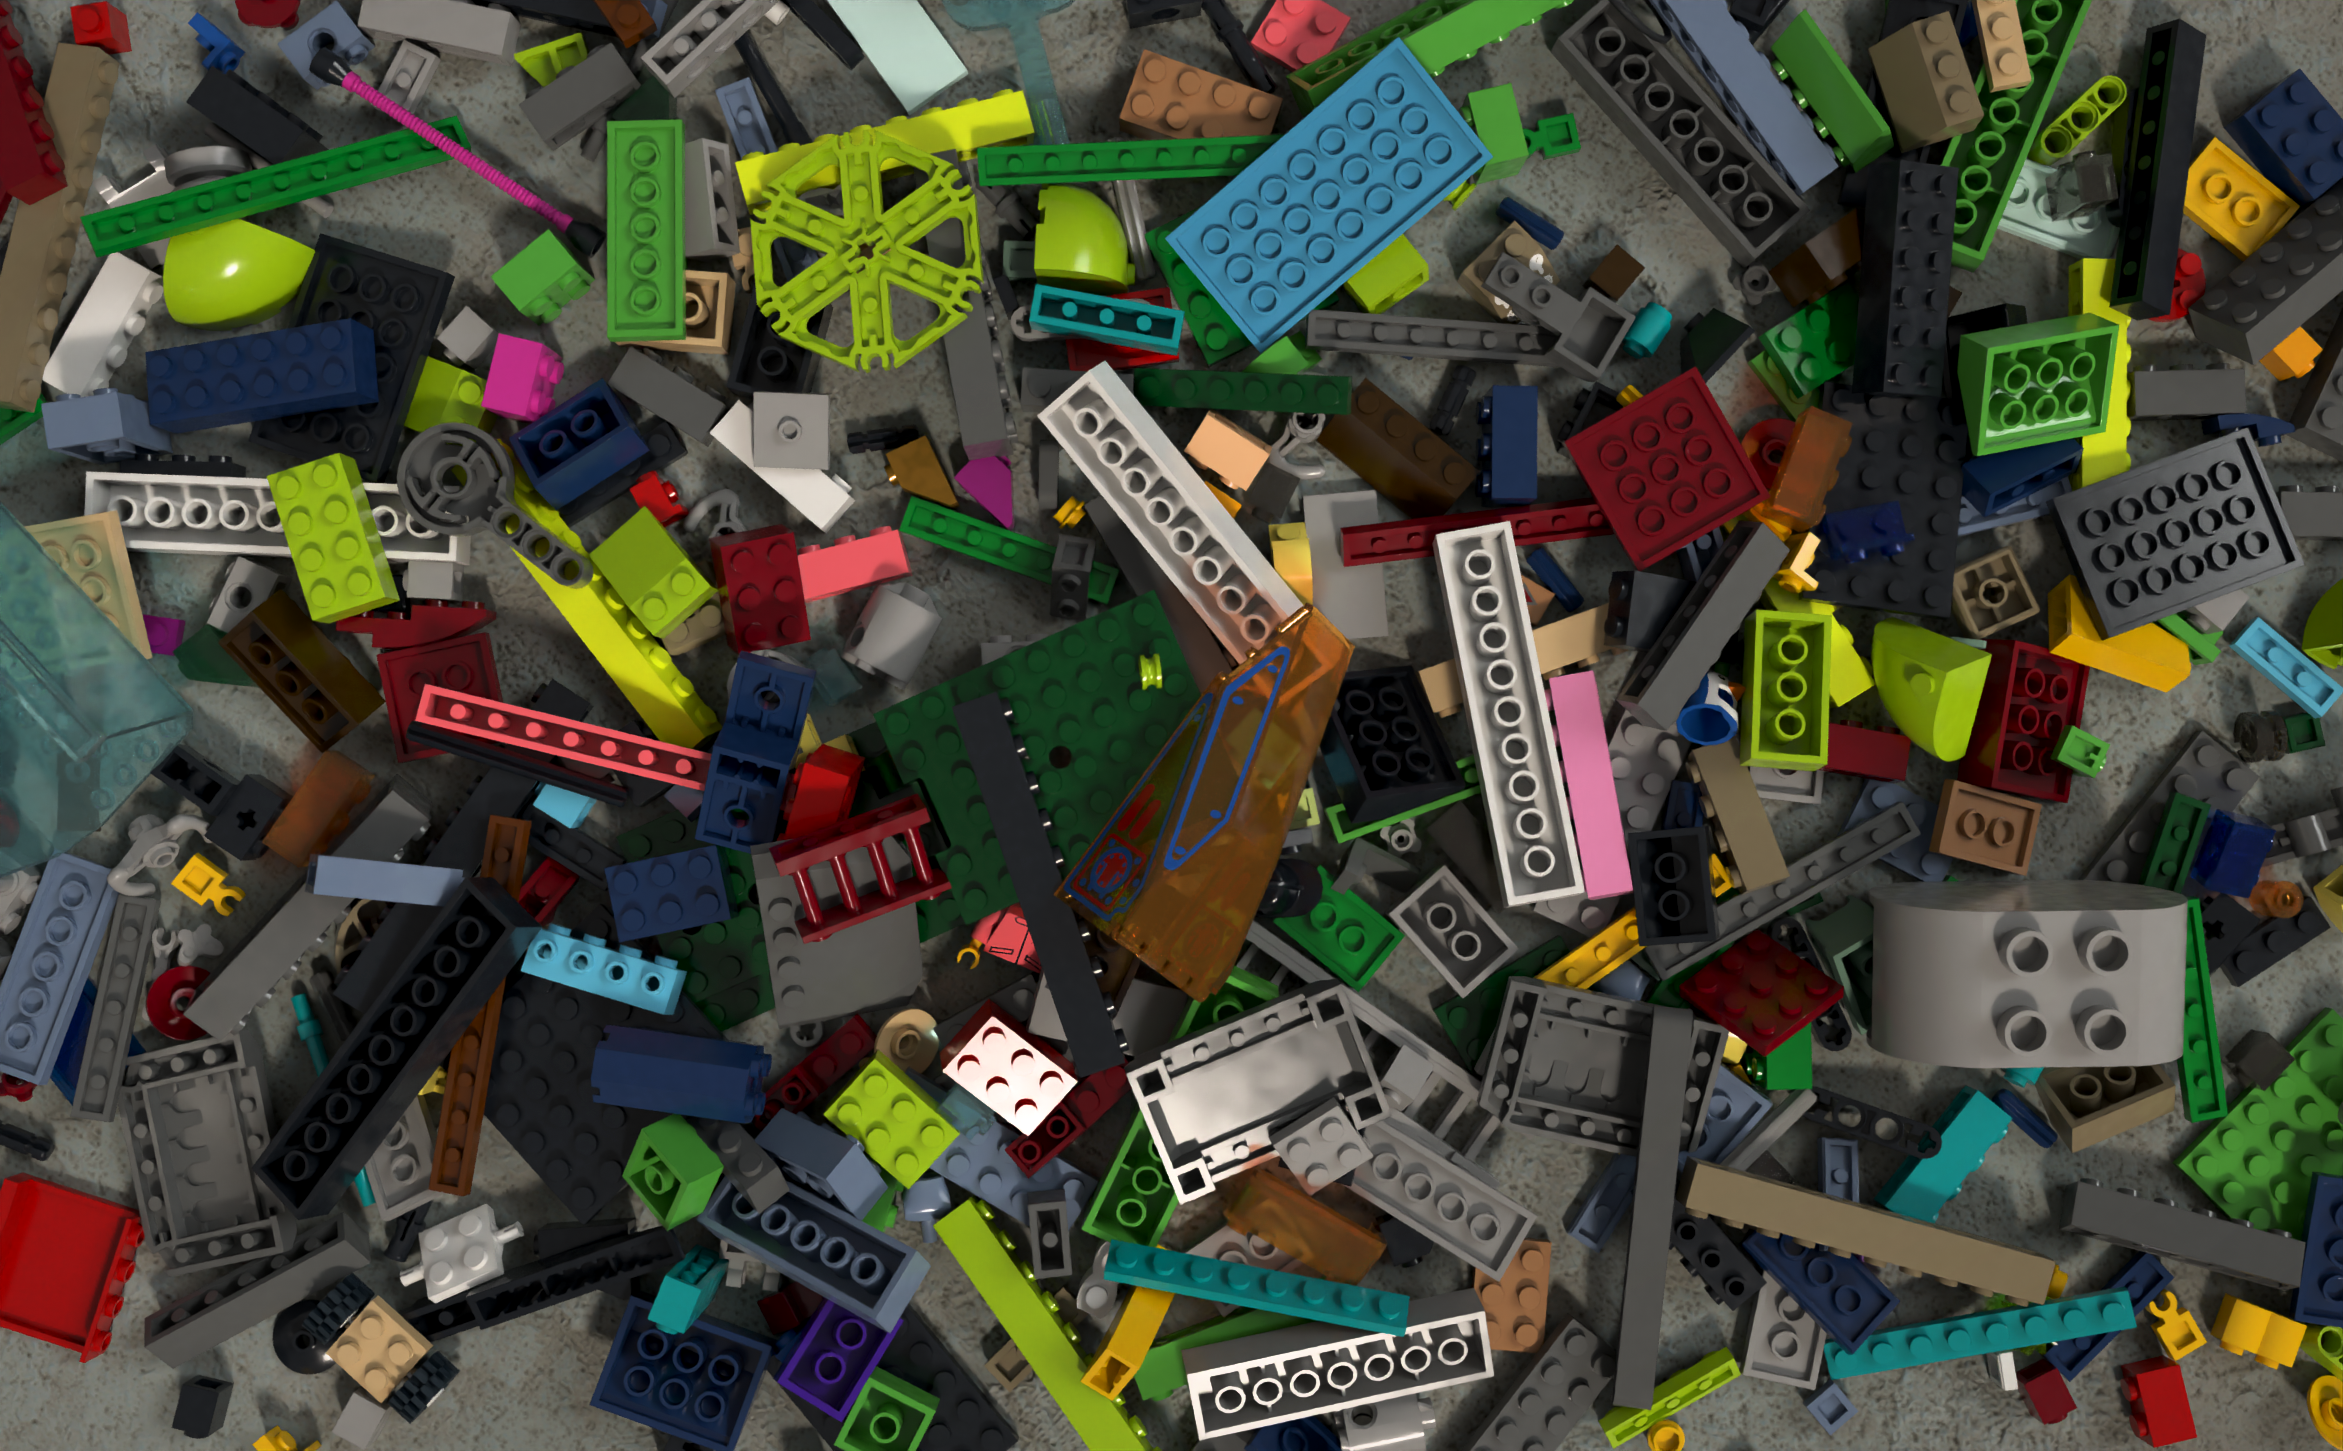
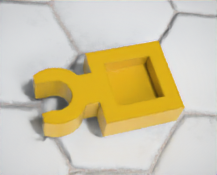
M200 853L193 855L171 883L201 906L211 899L214 901V907L217 912L224 916H229L234 911L232 907L226 904V896H232L239 902L246 896L241 888L236 886L227 887L222 882L229 874Z
M2163 1289L2160 1292L2164 1298L2163 1305L2157 1308L2156 1304L2151 1301L2145 1309L2158 1317L2159 1321L2150 1326L2168 1357L2177 1361L2206 1344L2207 1341L2189 1310L2183 1307L2177 1309V1299L2174 1294Z

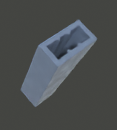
M310 854L305 892L317 895L444 907L465 878L462 877L463 870Z

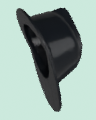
M1291 858L1278 859V861L1273 859L1272 861L1270 859L1250 915L1260 918H1288L1306 915L1317 906L1322 897L1323 883L1321 875L1313 865L1305 860ZM1266 859L1253 862L1242 872V874H1250V881L1238 896L1240 905L1247 913Z

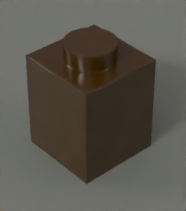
M1616 245L1582 286L1585 289L1591 287L1616 303L1645 267L1619 245Z

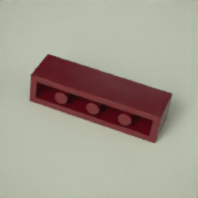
M1840 720V724L1829 723L1827 765L1818 770L1893 784L1903 782L1906 778L1911 740L1907 736L1899 735L1900 729L1894 727L1877 726L1875 731L1863 729V723L1854 720Z

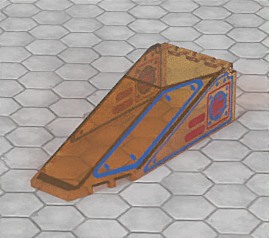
M1309 603L1304 604L1275 628L1278 635L1261 649L1257 650L1251 647L1244 652L1248 659L1231 673L1226 674L1221 671L1215 676L1053 894L1109 936L1111 933L1113 940L1128 951L1133 952L1136 957L1197 1002L1206 1000L1210 993L1216 995L1231 974L1279 860L1355 648L1315 606Z

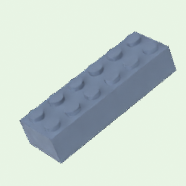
M726 1176L723 1178L708 1201L704 1212L696 1219L701 1225L721 1240L882 1330L891 1333L931 1267L917 1250L788 1181L786 1183L790 1190L759 1214Z

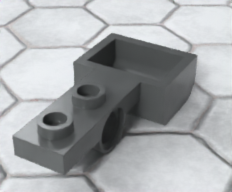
M1504 252L1498 256L1481 287L1512 306V312L1522 321L1533 326H1543L1554 333L1556 337L1545 356L1574 376L1587 382H1595L1601 378L1636 316L1591 287L1583 291L1577 300Z
M2343 786L2330 790L2336 808L2241 834L2253 869L2319 853L2343 845Z

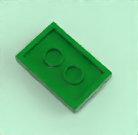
M1849 282L1758 337L1797 399L1854 364L1859 298Z
M1318 865L1316 870L1321 875L1323 891L1317 906L1306 915L1274 918L1273 922L1359 992L1405 935L1349 888L1344 895L1331 889L1334 876L1321 865Z

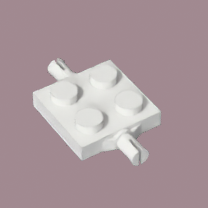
M484 1204L418 1233L421 1248L420 1264L401 1271L400 1280L404 1286H408L424 1278L428 1299L438 1303L503 1275V1246L509 1241L524 1236V1232H522L524 1231L523 1227L517 1221L499 1230L496 1226L493 1209L488 1204Z

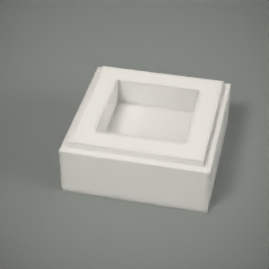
M2003 1350L1986 1353L1990 1380L2005 1391L2018 1389L2012 1351Z

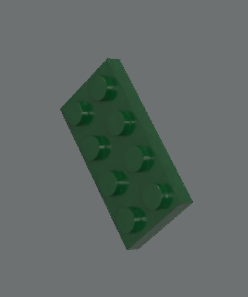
M1560 935L1553 937L1489 975L1466 997L1461 998L1459 995H1456L1432 1009L1470 1074L1476 1072L1474 1067L1496 1027L1508 977L1526 976L1533 978L1568 954L1570 951Z

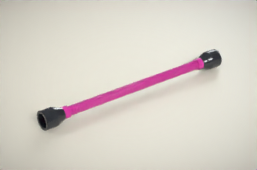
M326 47L321 48L312 59L309 68L312 74L326 83L341 86L349 92H356L357 95L368 100L369 103H372L381 111H385L386 114H389L393 119H397L398 122H401V124L413 130L422 138H426L431 144H434L436 147L438 146L439 149H442L443 152L466 165L467 168H470L477 174L479 173L484 179H487L489 182L491 181L496 187H499L501 190L503 189L508 195H511V197L519 200L520 203L531 208L532 211L543 216L544 219L555 224L557 229L567 236L575 248L590 258L601 248L607 235L604 231L592 223L574 219L568 214H562V212L550 206L541 198H538L536 195L533 196L532 192L529 193V190H525L520 184L517 185V182H513L508 176L505 177V174H501L493 166H489L488 163H485V161L473 155L464 147L456 144L455 141L452 142V139H448L443 133L432 128L431 125L420 120L419 117L411 114L407 109H403L395 101H391L390 98H387V96L375 90L366 82H362L361 77L350 69L344 59Z

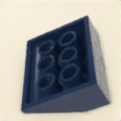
M641 1290L632 1294L589 1405L715 1451H734L765 1377L777 1340L704 1313L700 1314L684 1334L680 1332L677 1334L665 1333L655 1326L656 1322L647 1319L656 1296Z

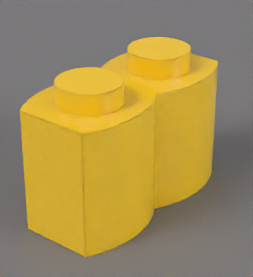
M2225 1293L2210 1335L2221 1340L2219 1347L2242 1356L2244 1350L2256 1354L2255 1361L2268 1367L2278 1369L2279 1364H2283L2292 1368L2307 1325Z

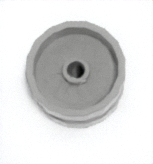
M205 146L185 149L167 156L164 160L167 181L170 185L176 187L172 192L252 171L249 153L242 149L228 146Z

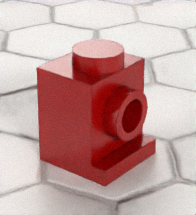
M655 470L640 476L636 480L638 484L630 488L639 508L642 509L646 506L664 528L685 518L689 514L685 506L676 504L680 497L670 480L664 482Z

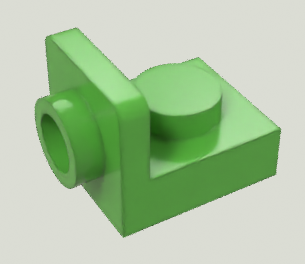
M2065 725L2050 759L2072 769L2073 774L2076 776L2095 778L2096 774L2101 771L2106 763V753L2110 744L2073 725Z

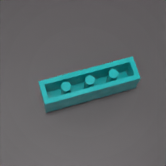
M1036 284L1029 323L1033 330L1177 356L1185 311Z
M1965 1085L1932 1126L1938 1131L1942 1139V1147L1939 1153L1928 1159H1919L1908 1155L1875 1196L1874 1200L1888 1211L1935 1223L1939 1216V1209L1946 1201H1950L1958 1195L1962 1188L1961 1182L1969 1172L1976 1171L1985 1160V1152L1993 1143H1998L2003 1139L2008 1131L2007 1125L2013 1118L1979 1090ZM1928 1132L1918 1143V1151L1924 1153L1926 1148L1933 1149L1934 1142L1929 1140Z
M696 1244L685 1255L686 1258L678 1262L665 1275L647 1319L656 1322L655 1326L665 1333L677 1334L680 1332L684 1334L715 1298L729 1264V1259L718 1258V1252Z

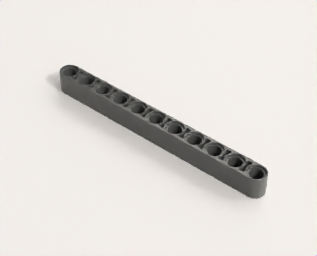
M1657 1005L1652 1007L1613 1380L1612 1405L1645 1410H1651L1691 1043L1692 1009Z

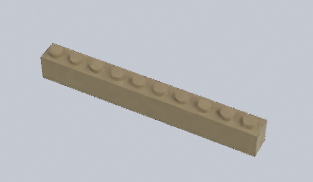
M58 42L42 109L46 121L54 131L55 137L53 142L57 153L65 164L63 172L68 186L32 205H28L21 200L18 203L0 275V408L34 413L37 400L40 397L43 374L49 360V350L54 330L58 324V313L63 293L67 287L71 260L76 250L75 244L81 223L80 217L84 216V207L89 187L93 181L92 174L97 154L101 148L105 121L110 112V101L114 85L118 79L120 63L99 47Z
M1691 1156L1686 1158L1675 1197L1678 1202L1686 1207L1685 1212L1695 1217L1707 1219L1708 1214L1722 1217V1223L1735 1228L1743 1229L1744 1223L1756 1226L1758 1233L1768 1237L1779 1239L1780 1233L1793 1236L1792 1241L1808 1248H1815L1816 1243L1829 1246V1252L1841 1257L1850 1258L1851 1253L1864 1256L1863 1261L1878 1267L1886 1268L1888 1262L1899 1265V1271L1911 1276L1921 1278L1923 1272L1935 1275V1281L1944 1285L1957 1287L1958 1282L1970 1285L1969 1289L1975 1293L1992 1297L1994 1292L2005 1294V1300L2028 1307L2029 1301L2044 1305L2056 1261L2037 1251Z

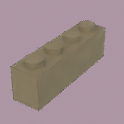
M1736 736L1718 745H1706L1692 750L1688 756L1689 762H1686V770L1693 784L1698 782L1703 795L1699 797L1700 807L1706 818L1711 817L1716 831L1712 832L1713 840L1718 852H1725L1730 866L1726 867V873L1733 888L1738 887L1740 894L1744 895L1786 880L1790 877V874L1748 767L1740 766V747Z

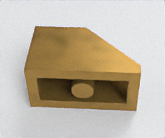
M926 435L886 453L889 464L885 465L884 468L893 486L900 484L901 488L909 494L951 509L960 507Z

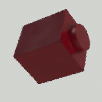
M2041 1359L2016 1372L2018 1391L2030 1415L2042 1424L2058 1423L2068 1416V1412L2077 1408L2059 1370L2045 1359Z

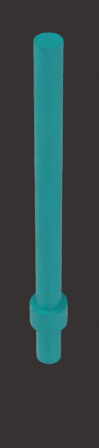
M303 993L291 998L300 1024L296 1028L301 1042L306 1041L317 1076L319 1077L329 1064V1059L321 1039V1035L324 1033L319 1019H314L307 996ZM364 1166L354 1181L363 1207L375 1204L376 1201Z

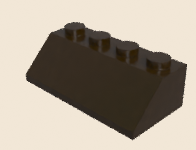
M1366 377L1351 394V414H1335L1316 439L1317 443L1410 519L1444 515L1480 472Z
M282 589L252 610L217 642L322 754L386 702L377 692L376 688L357 671L350 660L329 641L324 632L315 626L301 611L297 603L290 599Z

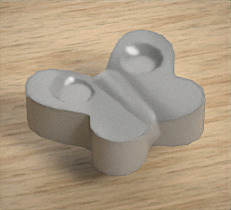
M208 924L200 925L194 932L187 929H182L178 932L176 940L181 945L177 956L179 965L183 967L189 966L201 955L212 959L221 956L224 947L220 941L211 936L212 930Z

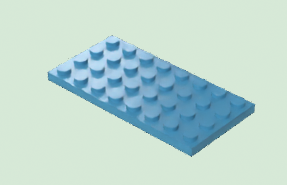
M1396 37L1168 234L1165 239L1261 354L1492 159L1493 156L1400 37Z

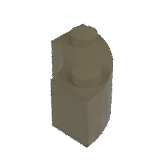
M355 898L350 904L353 907L351 912L338 924L335 934L334 955L338 974L346 964L352 966L360 955L356 950L363 938L369 932L375 934L382 924V921L378 918L388 902Z

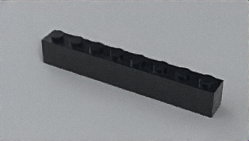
M2181 19L2147 28L2124 194L2123 214L2121 217L2109 306L2137 321L2170 315L2206 42V34Z

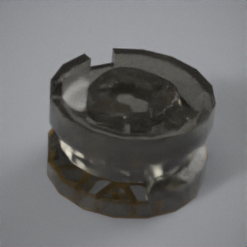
M2276 710L2261 711L2260 715L2255 711L2241 712L2237 716L2233 735L2234 743H2240L2242 750L2237 751L2241 760L2245 763L2260 762L2262 759L2265 761H2278L2284 757L2288 741L2287 729L2279 712Z

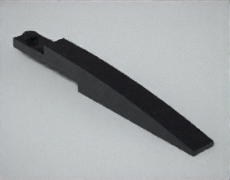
M662 1225L506 1270L503 1275L438 1303H434L427 1296L417 1300L411 1307L397 1311V1313L431 1343L477 1326L481 1330L683 1261L686 1256L673 1228L667 1231Z

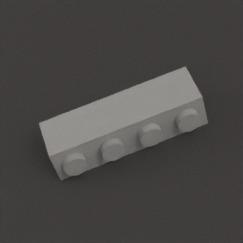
M363 0L357 26L370 38L402 44L403 40H406L423 49L512 67L521 24L513 16L509 8L494 3H489L487 8L475 5L472 0Z

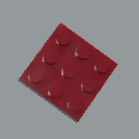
M487 632L376 655L398 763H407L450 754L406 738L409 724L416 719L425 684L503 703L490 635ZM435 726L491 745L502 743L500 741Z
M1758 929L1679 985V996L1765 1057L1843 998L1844 986Z

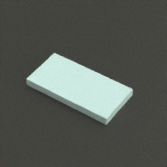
M826 0L909 116L968 75V71L917 0Z
M2027 158L1997 229L2079 259H2110L2120 228L2112 225L2106 216V187Z

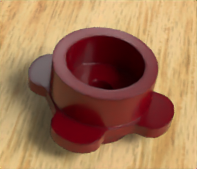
M3 1073L1 1076L2 1082L0 1083V1096L9 1095L16 1097L19 1102H25L33 1097L32 1092L37 1084Z

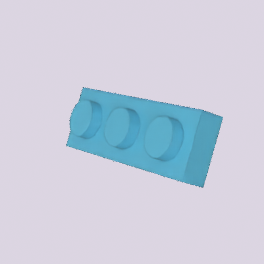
M2259 617L2252 619L2229 645L2230 648L2315 719L2322 717L2343 693V687Z

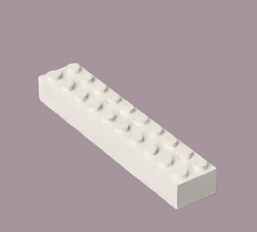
M1106 361L1090 369L1037 415L1245 672L1279 647L1283 646L1290 649L1289 662L1272 704L1274 707L1333 664L1341 654V651ZM1284 655L1277 656L1251 677L1268 700L1283 664ZM1274 665L1278 668V671L1276 673L1269 672L1268 666Z
M86 472L84 516L117 510L127 551L292 558L267 479ZM363 483L388 562L409 563V560L454 562L460 565H470L471 535L463 537L447 536L429 530L419 524L404 507L397 484ZM420 485L423 494L426 495L422 488V485ZM443 486L449 493L458 492L462 489L460 486ZM439 519L440 521H443V522L455 523V524H458V525H462V524H459V523H456V522H450V521H446V520H443V519Z
M1506 521L1436 534L1432 545L1503 906L1508 908L1582 894L1585 890L1511 523Z

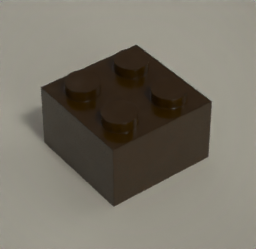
M1858 208L1807 241L1768 271L1793 308L1805 299L1811 305L1861 269L1865 218Z

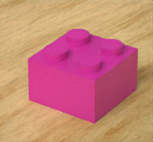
M499 333L481 406L504 419L531 424L555 409V399L552 397L555 385L560 384L563 378L564 364L561 362L562 357L543 343Z

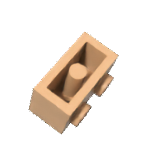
M1210 409L1184 452L1190 455L1188 457L1189 461L1203 470H1207L1209 467L1220 474L1219 479L1225 485L1235 490L1240 487L1247 491L1269 457L1273 447L1214 409Z

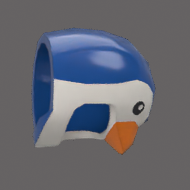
M1707 672L1700 681L1698 690L1690 696L1681 709L1679 717L1675 721L1677 731L1687 740L1704 746L1727 742L1738 733L1737 701L1745 692L1746 687L1739 683L1730 682L1719 673Z

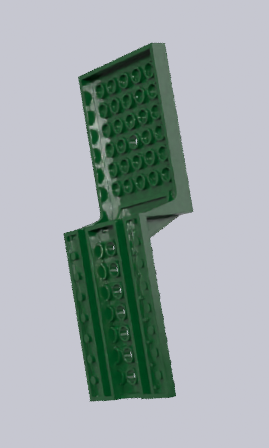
M1155 590L873 714L876 722L847 734L852 737L859 756L865 757L863 765L865 771L861 772L849 818L914 794L919 795L927 808L930 822L922 824L919 828L931 870L938 868L943 871L950 881L952 888L943 891L941 895L934 899L916 902L920 943L960 925L973 923L1019 902L952 707L994 692H999L1001 698L1008 697L1015 719L1010 720L1009 723L1013 735L1021 734L1028 756L1022 757L1026 772L1033 770L1036 776L1040 793L1034 794L1039 809L1046 807L1050 816L1053 829L1047 831L1051 845L1059 844L1066 866L1060 868L1064 882L1067 881L1202 699ZM1158 653L1161 663L1162 688L1157 689L1155 685H1149L1146 690H1142L1139 675V655H1144L1145 658L1149 659L1153 657V654ZM1205 703L1201 705L1075 877L1080 875L1110 834L1118 835L1137 849L1157 841L1206 708ZM1207 712L1161 838L1175 832L1213 724L1209 712ZM1200 714L1201 718L1198 721H1194V717ZM1218 732L1215 734L1181 830L1211 817L1210 812L1212 810L1219 812L1227 810L1239 779ZM1057 746L1067 747L1072 754L1070 764L1062 769L1054 767L1050 762V753ZM1148 784H1153L1155 790L1127 829L1119 831L1117 829L1119 821ZM1242 786L1234 806L1248 800ZM1156 799L1160 800V808L1141 834L1135 839H1130V830L1149 804ZM678 809L616 837L627 863L715 845L695 839L699 815L693 822H690ZM731 810L734 817L741 820L749 819L748 814L744 810ZM783 810L780 813L774 842L777 841L780 833L785 834L788 821L783 819ZM1111 837L1085 872L1092 870L1100 856L1112 848L1124 847L1130 852L1132 851L1117 840H1115V844L1112 847H1109V842L1114 839ZM904 839L902 842L908 848L906 840ZM727 847L725 849L739 917L702 925L701 930L696 934H691L682 929L656 935L664 956L678 961L677 969L687 971L682 990L721 1032L775 1008L760 905L751 897V889L756 884L752 856L749 853ZM911 859V863H912V873H913V877H914V876H916L917 874H916V871H915V868H914V865H913V862H912V859Z

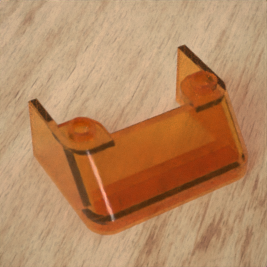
M1260 1164L1239 1173L1222 1203L1223 1213L1229 1219L1227 1226L1244 1236L1247 1235L1248 1231L1324 1274L1326 1276L1325 1280L1357 1286L1379 1260L1388 1245L1379 1226L1374 1222L1371 1223L1369 1229L1362 1227L1261 1169Z

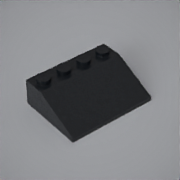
M1412 665L1318 675L1310 682L1300 703L1351 823L1386 819L1465 788L1466 784Z

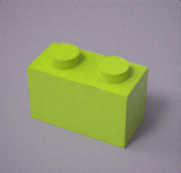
M1402 234L1343 283L1344 290L1363 313L1382 314L1429 280V268L1427 262Z

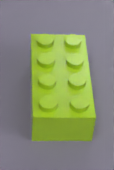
M336 453L266 476L312 621L329 624L400 601L354 458Z
M1756 609L1745 619L1743 686L1746 687V690L1742 695L1740 766L1816 771L1827 765L1832 615Z

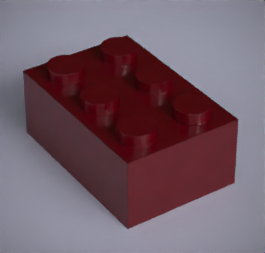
M778 524L709 538L728 646L739 655L741 650L750 653L752 651L766 650L811 640L794 532L784 525Z

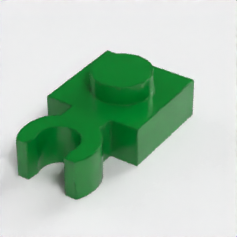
M1573 113L1538 120L1535 124L1537 132L1523 128L1525 140L1529 145L1528 158L1538 150H1541L1543 160L1577 153L1581 149Z

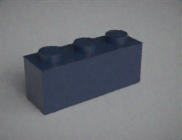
M2074 438L1971 457L1961 468L1964 474L1962 495L1983 517H1986L2076 473L2084 448Z

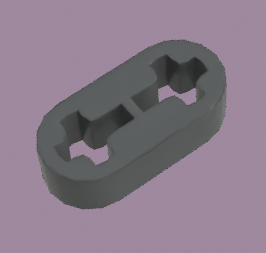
M1040 440L1039 509H1058L1059 442L1057 440Z

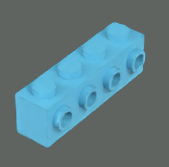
M549 923L548 929L542 928L528 947L521 968L522 972L663 1015L674 1014L687 971L676 968L678 961L656 955L654 961L641 958L642 950L621 944L619 951L605 947L606 939L585 934L583 940L570 936L572 929Z

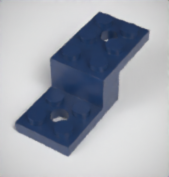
M741 650L737 659L725 722L713 746L695 839L751 854L750 846L774 842L785 790L796 765L817 671ZM766 690L773 691L779 696L780 701L777 703L768 702L762 697L761 692ZM742 809L748 814L749 819H738L732 815L731 810Z

